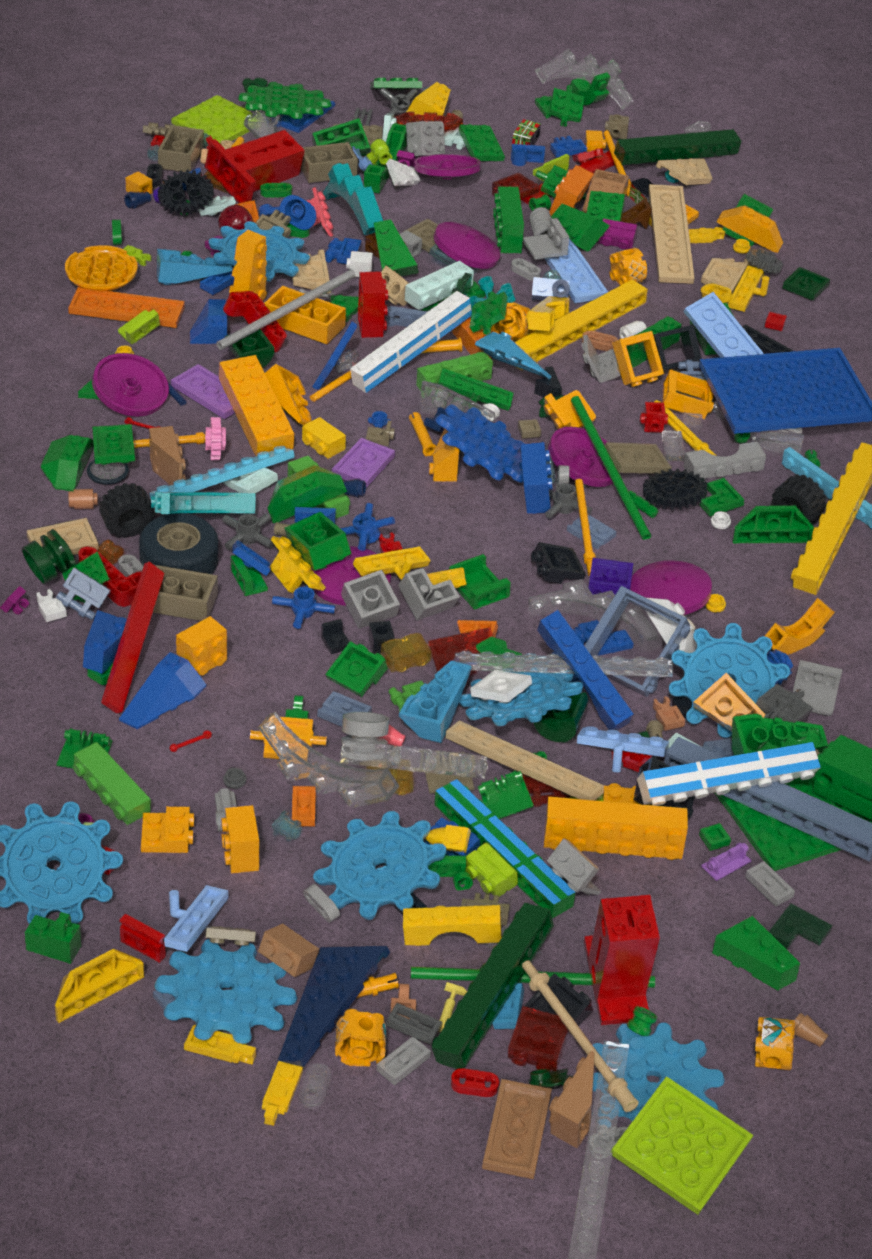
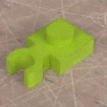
M129 245L124 248L127 254L134 256L142 266H146V260L151 261V255L143 254V250Z

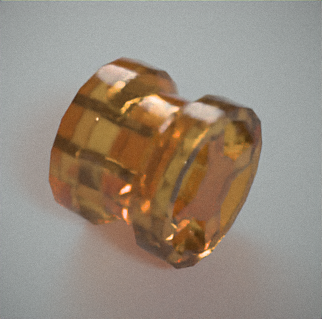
M108 539L102 542L98 552L114 565L123 556L124 549Z

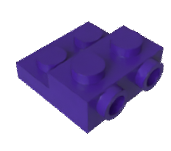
M593 558L588 595L596 599L603 597L614 598L621 586L630 590L633 563Z

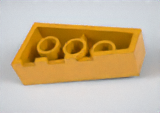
M247 230L237 238L234 257L237 263L232 270V276L235 278L234 284L230 286L229 293L252 291L262 301L265 299L267 294V245L265 236Z
M727 673L693 702L694 708L731 732L732 718L734 716L749 714L765 716V713Z

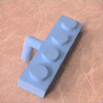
M592 726L582 728L577 737L578 744L614 749L613 772H621L622 751L664 757L669 749V741L663 740L661 737L647 738L641 737L637 733L621 734L617 730L602 731Z
M206 885L187 910L180 909L179 891L171 890L169 892L170 915L179 920L164 938L165 947L187 952L227 901L228 890Z

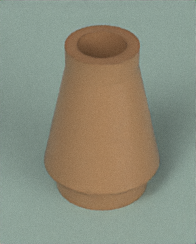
M800 1013L795 1019V1036L821 1047L828 1034L808 1014L805 1016Z

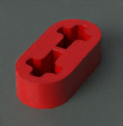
M459 1068L451 1075V1087L460 1094L492 1097L499 1090V1078L491 1072ZM460 1078L465 1079L464 1084L459 1083ZM485 1082H491L490 1087H485Z

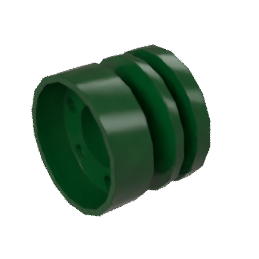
M54 529L48 531L47 536H40L42 547L34 540L21 548L31 571L44 585L57 578L55 567L61 573H65L67 568L70 569L76 566L70 547Z

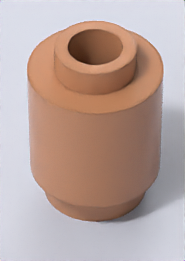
M74 489V491H69L68 493L69 508H74V510L94 509V505H98V495L93 493V489Z

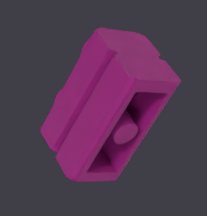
M603 218V221L610 226L600 237L598 243L604 246H616L621 249L633 248L637 234V225Z

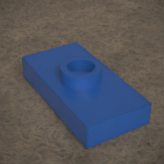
M239 540L233 544V554L241 558L247 567H254L267 576L270 572L269 561Z

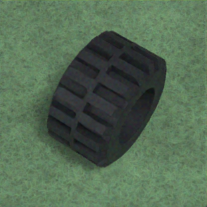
M799 474L790 476L772 494L773 499L771 502L774 506H796L811 524L825 512L827 505L823 489H820L819 484L814 482L812 478H807L806 475L799 476Z
M123 483L122 486H114L113 490L109 489L107 491L108 494H104L102 497L103 501L99 503V512L107 530L118 538L121 536L123 538H128V536L134 537L137 534H141L142 530L155 517V509L151 508V500L146 490L140 485L136 486L135 483L130 485Z

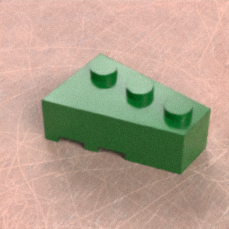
M360 118L312 133L314 146L349 142L351 148L354 146L356 149H359L361 155L366 156L371 150Z
M561 204L551 216L553 219L557 218L572 242L587 252L591 250L610 226L597 217L565 204Z
M392 220L374 222L382 270L385 266H388L400 276L418 274V265Z
M753 916L716 935L712 952L714 955L724 957L731 961L735 967L743 968L750 972L751 976L777 991L796 981L800 962Z

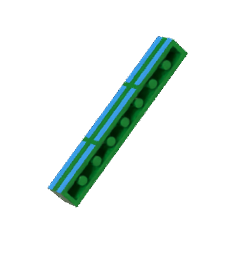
M456 779L435 790L434 805L450 821L455 822L459 827L469 828L471 832L476 834L480 839V846L488 843L517 871V886L538 906L550 909L552 919L574 906L575 891L556 875L543 859L528 847L526 842L521 841L510 827H507L499 820L495 813H492L480 799H477L467 786Z

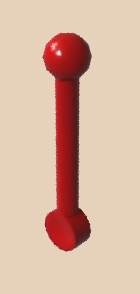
M130 417L124 420L125 424H133L147 429L160 427L136 422Z
M204 731L203 735L179 744H171L169 749L171 752H176L181 747L204 738H211L212 733Z

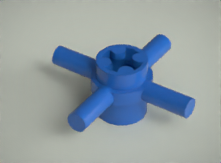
M371 503L366 504L364 513L358 514L353 519V526L340 528L346 535L356 533L360 537L358 543L360 551L366 549V544L378 540L381 535L378 528L395 524L393 516L379 520L372 517L374 506Z
M307 584L305 587L295 589L293 599L273 596L272 604L291 607L296 616L293 627L296 629L301 628L303 619L311 617L315 611L334 614L336 609L335 605L317 603L314 598L313 589L309 588Z

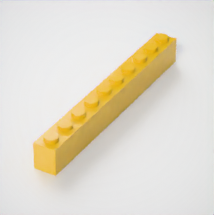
M630 280L555 320V327L550 331L536 330L515 343L538 362L582 338L584 332L595 331L646 303L648 289L634 280Z
M861 442L859 448L854 450L852 462H848L846 466V474L841 475L839 487H835L832 501L829 500L826 505V513L821 514L819 526L814 528L812 540H808L806 544L805 554L800 555L798 567L792 571L793 588L817 595L872 485V445Z

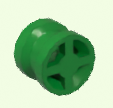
M635 1006L634 1016L632 1019H629L627 1026L635 1033L649 1036L651 1033L650 1027L656 1022L658 1017L646 1008Z

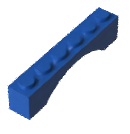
M559 610L540 620L537 631L549 648L554 650L577 675L606 727L609 730H619L629 724L634 713Z

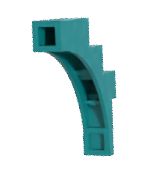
M348 163L333 165L328 173L330 181L323 191L326 200L342 196L354 211L363 234L375 233L374 222L383 221L371 186L365 188L360 175H352Z
M155 492V496H151V508H155V513L255 514L256 493Z

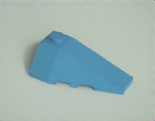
M157 249L158 282L164 285L182 283L232 271L231 264H216L214 258L207 257L204 260L196 254L184 256L181 255V251Z
M492 332L475 343L478 348L493 359L548 379L551 378V375L519 345L511 340L512 336L505 332H501V334Z
M450 661L435 674V678L430 683L423 684L415 696L411 695L407 698L399 712V717L420 738L441 743L446 735V731L450 727L472 666Z

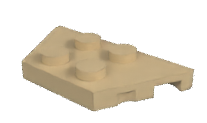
M705 159L658 160L656 165L659 169L666 168L670 170L669 175L686 185L708 184L712 180Z
M318 250V255L315 256L308 254L310 259L307 264H294L299 268L297 275L292 277L294 286L313 290L330 281L324 250Z
M712 258L702 275L701 282L705 285L714 283L730 288L733 294L750 262L747 259L744 262H734V258Z

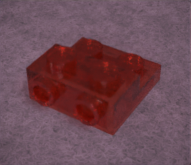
M519 172L492 182V195L497 193L498 187H519L520 199L540 192L538 184Z
M522 1006L508 1047V1058L518 1066H525L527 1063L535 1065L537 1070L549 1069L557 1071L568 1028L558 1015Z

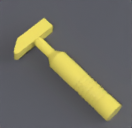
M449 982L446 983L444 990L451 992V995L446 1000L440 1021H442V1027L439 1032L443 1030L446 1020L453 1013L456 1003L454 1000L455 995L464 996L467 991L463 987Z

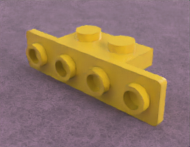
M272 536L271 541L278 548L279 553L270 565V569L288 592L294 593L302 581L309 588L324 591L326 587L321 582V578L311 570V565L303 560L301 553L294 549L291 545L292 542L283 536L281 538Z

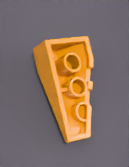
M275 364L265 372V375L280 405L298 423L305 425L311 422L310 412L304 407L308 405V401L302 397L306 392L299 376Z
M445 428L434 451L433 461L429 463V475H433V481H457L459 448L449 446L443 442L442 436L448 433Z

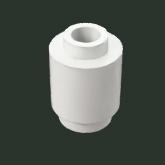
M634 321L620 328V338L634 336L647 327L642 321Z

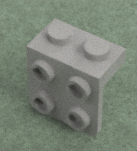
M442 121L406 123L408 152L414 153L415 156L445 154L444 124Z
M584 335L582 348L585 353L583 358L586 364H590L592 376L594 378L597 377L601 383L620 376L614 349L598 355L588 335Z
M800 660L793 692L797 689L804 691L805 695L801 699L813 707L811 712L831 716L834 710L842 669Z
M563 838L547 860L553 866L552 871L561 878L565 877L569 881L567 885L575 892L582 891L587 895H599L601 890L591 882L599 868L569 840Z

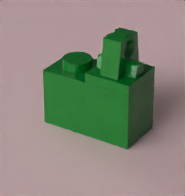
M63 912L59 914V918L56 921L35 915L24 932L27 951L69 964L73 962L81 948L80 925L72 923L70 914Z

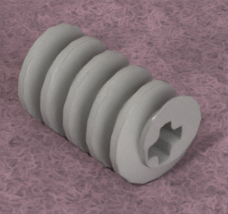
M546 208L534 209L529 216L534 236L548 234L551 216Z

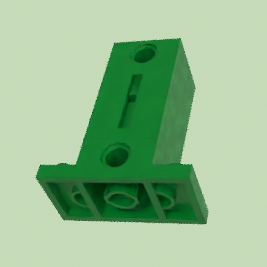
M840 735L835 741L829 743L823 753H819L817 756L821 768L814 774L813 792L872 820V749Z

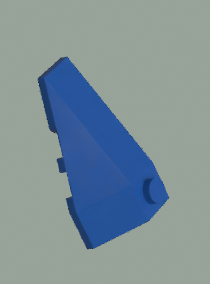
M208 299L190 330V344H216L217 341L225 338L227 335V314L223 311V307L227 299Z
M169 652L154 668L120 716L119 721L139 729L158 719L159 715L169 710L173 711L178 705L195 699L207 685L187 659Z

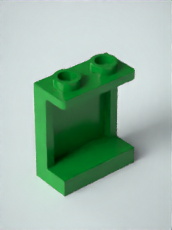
M484 554L449 567V570L464 568L466 585L455 589L474 610L510 596L511 582L507 578L499 580L486 566V556Z

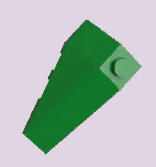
M759 714L734 716L732 718V751L734 756L813 742L817 750L828 747L822 725L799 721L793 723L782 721V718L776 717L770 719Z

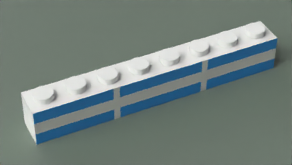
M456 291L350 368L353 385L367 393L464 322L472 313L470 298Z
M810 742L643 771L637 778L644 805L660 806L665 804L666 801L682 802L688 799L687 797L692 796L699 799L708 796L709 793L716 792L717 795H722L730 792L731 789L738 788V791H744L754 785L766 787L771 785L772 782L777 781L784 784L793 781V778L801 777V780H806L814 777V774L821 767L814 744Z

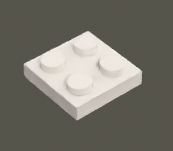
M494 670L470 688L471 696L481 698L482 700L490 699L500 703H507L531 685L532 680L530 675Z

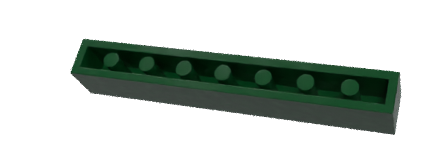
M734 129L617 140L614 154L621 165L658 162V160L726 156L738 154L742 141Z
M524 902L520 910L515 913L510 926L504 930L497 946L493 947L490 957L481 966L475 980L470 983L463 999L459 1000L452 1016L446 1020L443 1030L433 1040L432 1051L436 1062L454 1069L466 1067L525 973L522 964L525 961L532 962L554 927L550 909Z

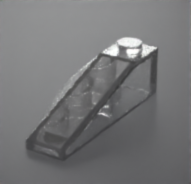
M255 110L252 116H246L244 126L258 139L279 132L283 114H279L276 117L265 116L266 111Z
M422 381L421 413L436 415L438 407L446 408L451 404L458 407L464 413L470 408L475 407L488 421L494 423V411L441 384Z

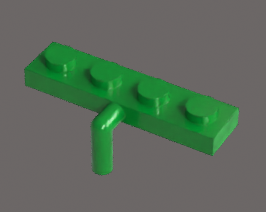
M444 368L441 370L437 387L469 397L468 405L470 407H474L477 401H481L486 404H494L498 408L509 411L514 394L508 390Z

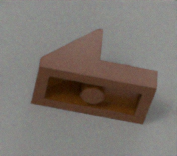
M645 198L624 212L622 222L636 224L640 221L643 227L647 229L652 212L648 200Z

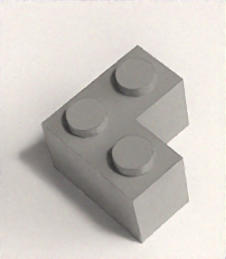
M424 568L406 573L398 585L417 621L453 608L460 598L451 580L432 585Z

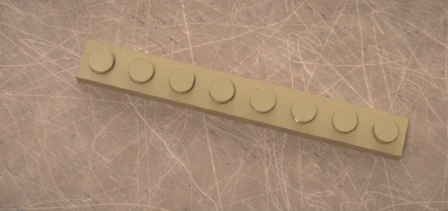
M460 720L446 731V739L516 771H521V773L578 799L595 801L604 793V785Z

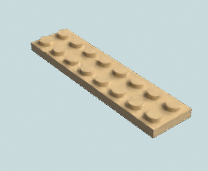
M649 184L648 192L652 208L651 218L658 281L693 284L695 278L683 186Z

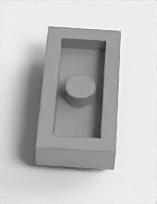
M764 861L746 871L745 877L775 906L794 897L795 890Z
M411 1037L377 1064V1071L395 1086L428 1060L431 1056V1051L416 1038Z

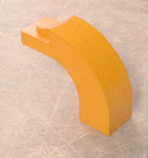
M817 598L797 622L789 626H781L775 623L765 637L771 639L773 650L777 649L787 655L792 654L814 643L826 631L823 626L835 612L821 599Z

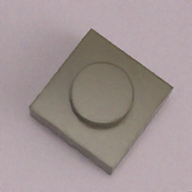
M537 419L518 421V429L522 438L541 437V429Z

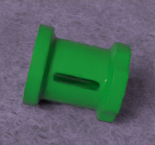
M545 194L540 198H530L529 208L531 211L541 207L547 210L550 209L551 201L549 196Z

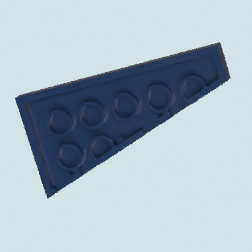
M388 946L320 947L277 1061L304 1068L321 1045L319 1041L324 1034L331 1032L335 1027L334 1021L339 1014L344 1015V1012L364 988V981L370 974L374 975L377 971L379 961L382 958L386 959L390 954Z

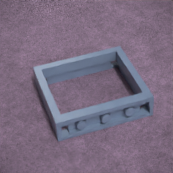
M621 586L587 641L585 648L595 659L629 602L676 625L677 628L643 685L597 663L608 678L648 697L650 693L656 690L657 681L661 674L664 675L666 673L672 654L679 650L680 642L688 636L690 623L686 617Z

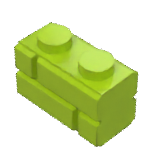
M484 843L477 850L466 856V872L471 875L472 879L476 878L480 882V886L485 893H491L493 896L497 895L500 897L507 890L509 891L517 885V871L488 843Z

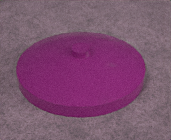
M433 154L416 158L414 160V170L425 175L442 177V179L448 180L479 172L481 170V161L466 155Z
M440 223L433 234L436 245L446 255L470 267L480 269L492 268L496 266L501 256L498 246L492 239L481 231L462 223Z
M117 353L103 358L95 367L92 376V385L97 397L110 409L128 416L140 417L155 413L164 405L169 393L168 381L160 368L148 359L134 354Z
M563 427L554 432L549 440L548 450L552 461L557 467L559 465L569 466V477L574 480L582 479L583 484L589 486L605 487L613 484L585 429ZM600 437L601 440H602V442H603L604 445H605L607 441H606L605 439H603L602 437Z
M349 546L351 554L343 560L332 562L323 569L314 570L311 568L321 578V582L326 587L324 591L313 589V591L328 602L346 606L341 596L344 583L362 577L353 565L355 558L375 555L377 553L368 549L360 551L358 547ZM391 573L384 574L390 584Z
M667 560L654 562L637 570L632 575L630 590L645 598L665 599L674 604L679 603L685 610L684 615L699 610L707 604L712 594V581L703 569L694 564Z

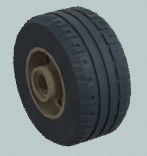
M173 513L157 517L140 534V563L144 566L145 563L150 561L155 566L212 574L218 565V535L207 521L195 515Z

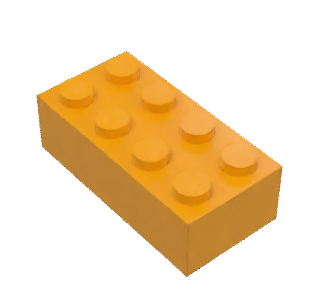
M282 286L264 304L270 312H273L305 293ZM316 298L277 321L283 329L328 344L345 327L346 308Z

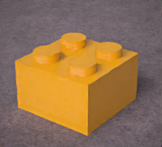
M209 616L176 635L177 655L187 659L199 675H205L212 668L221 666L227 661V629Z
M253 805L225 808V818H221L222 832H225V834H221L222 848L227 849V851H224L225 865H230L231 873L259 871V835Z

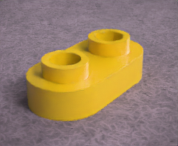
M714 283L706 284L701 288L702 297L714 292L722 303H728L732 299L730 288Z

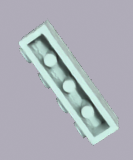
M461 261L455 262L405 285V301L418 310L451 296L456 291L459 292L472 286L474 270Z

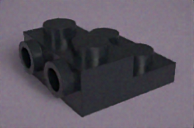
M538 542L531 553V561L537 565V574L541 575L546 582L562 584L565 578L583 581L586 575L573 548Z
M555 973L550 977L547 985L579 1026L593 1011L592 1000L583 991L578 993L574 990V985L566 977L560 978ZM539 990L521 1008L528 1018L558 1043L569 1032L568 1028Z

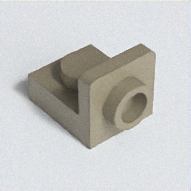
M392 421L387 422L386 429L368 427L366 440L379 445L389 446L390 440H394L395 428H391Z

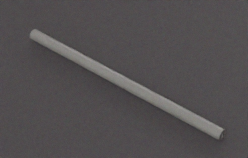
M350 269L217 341L218 349H225L355 278V272Z

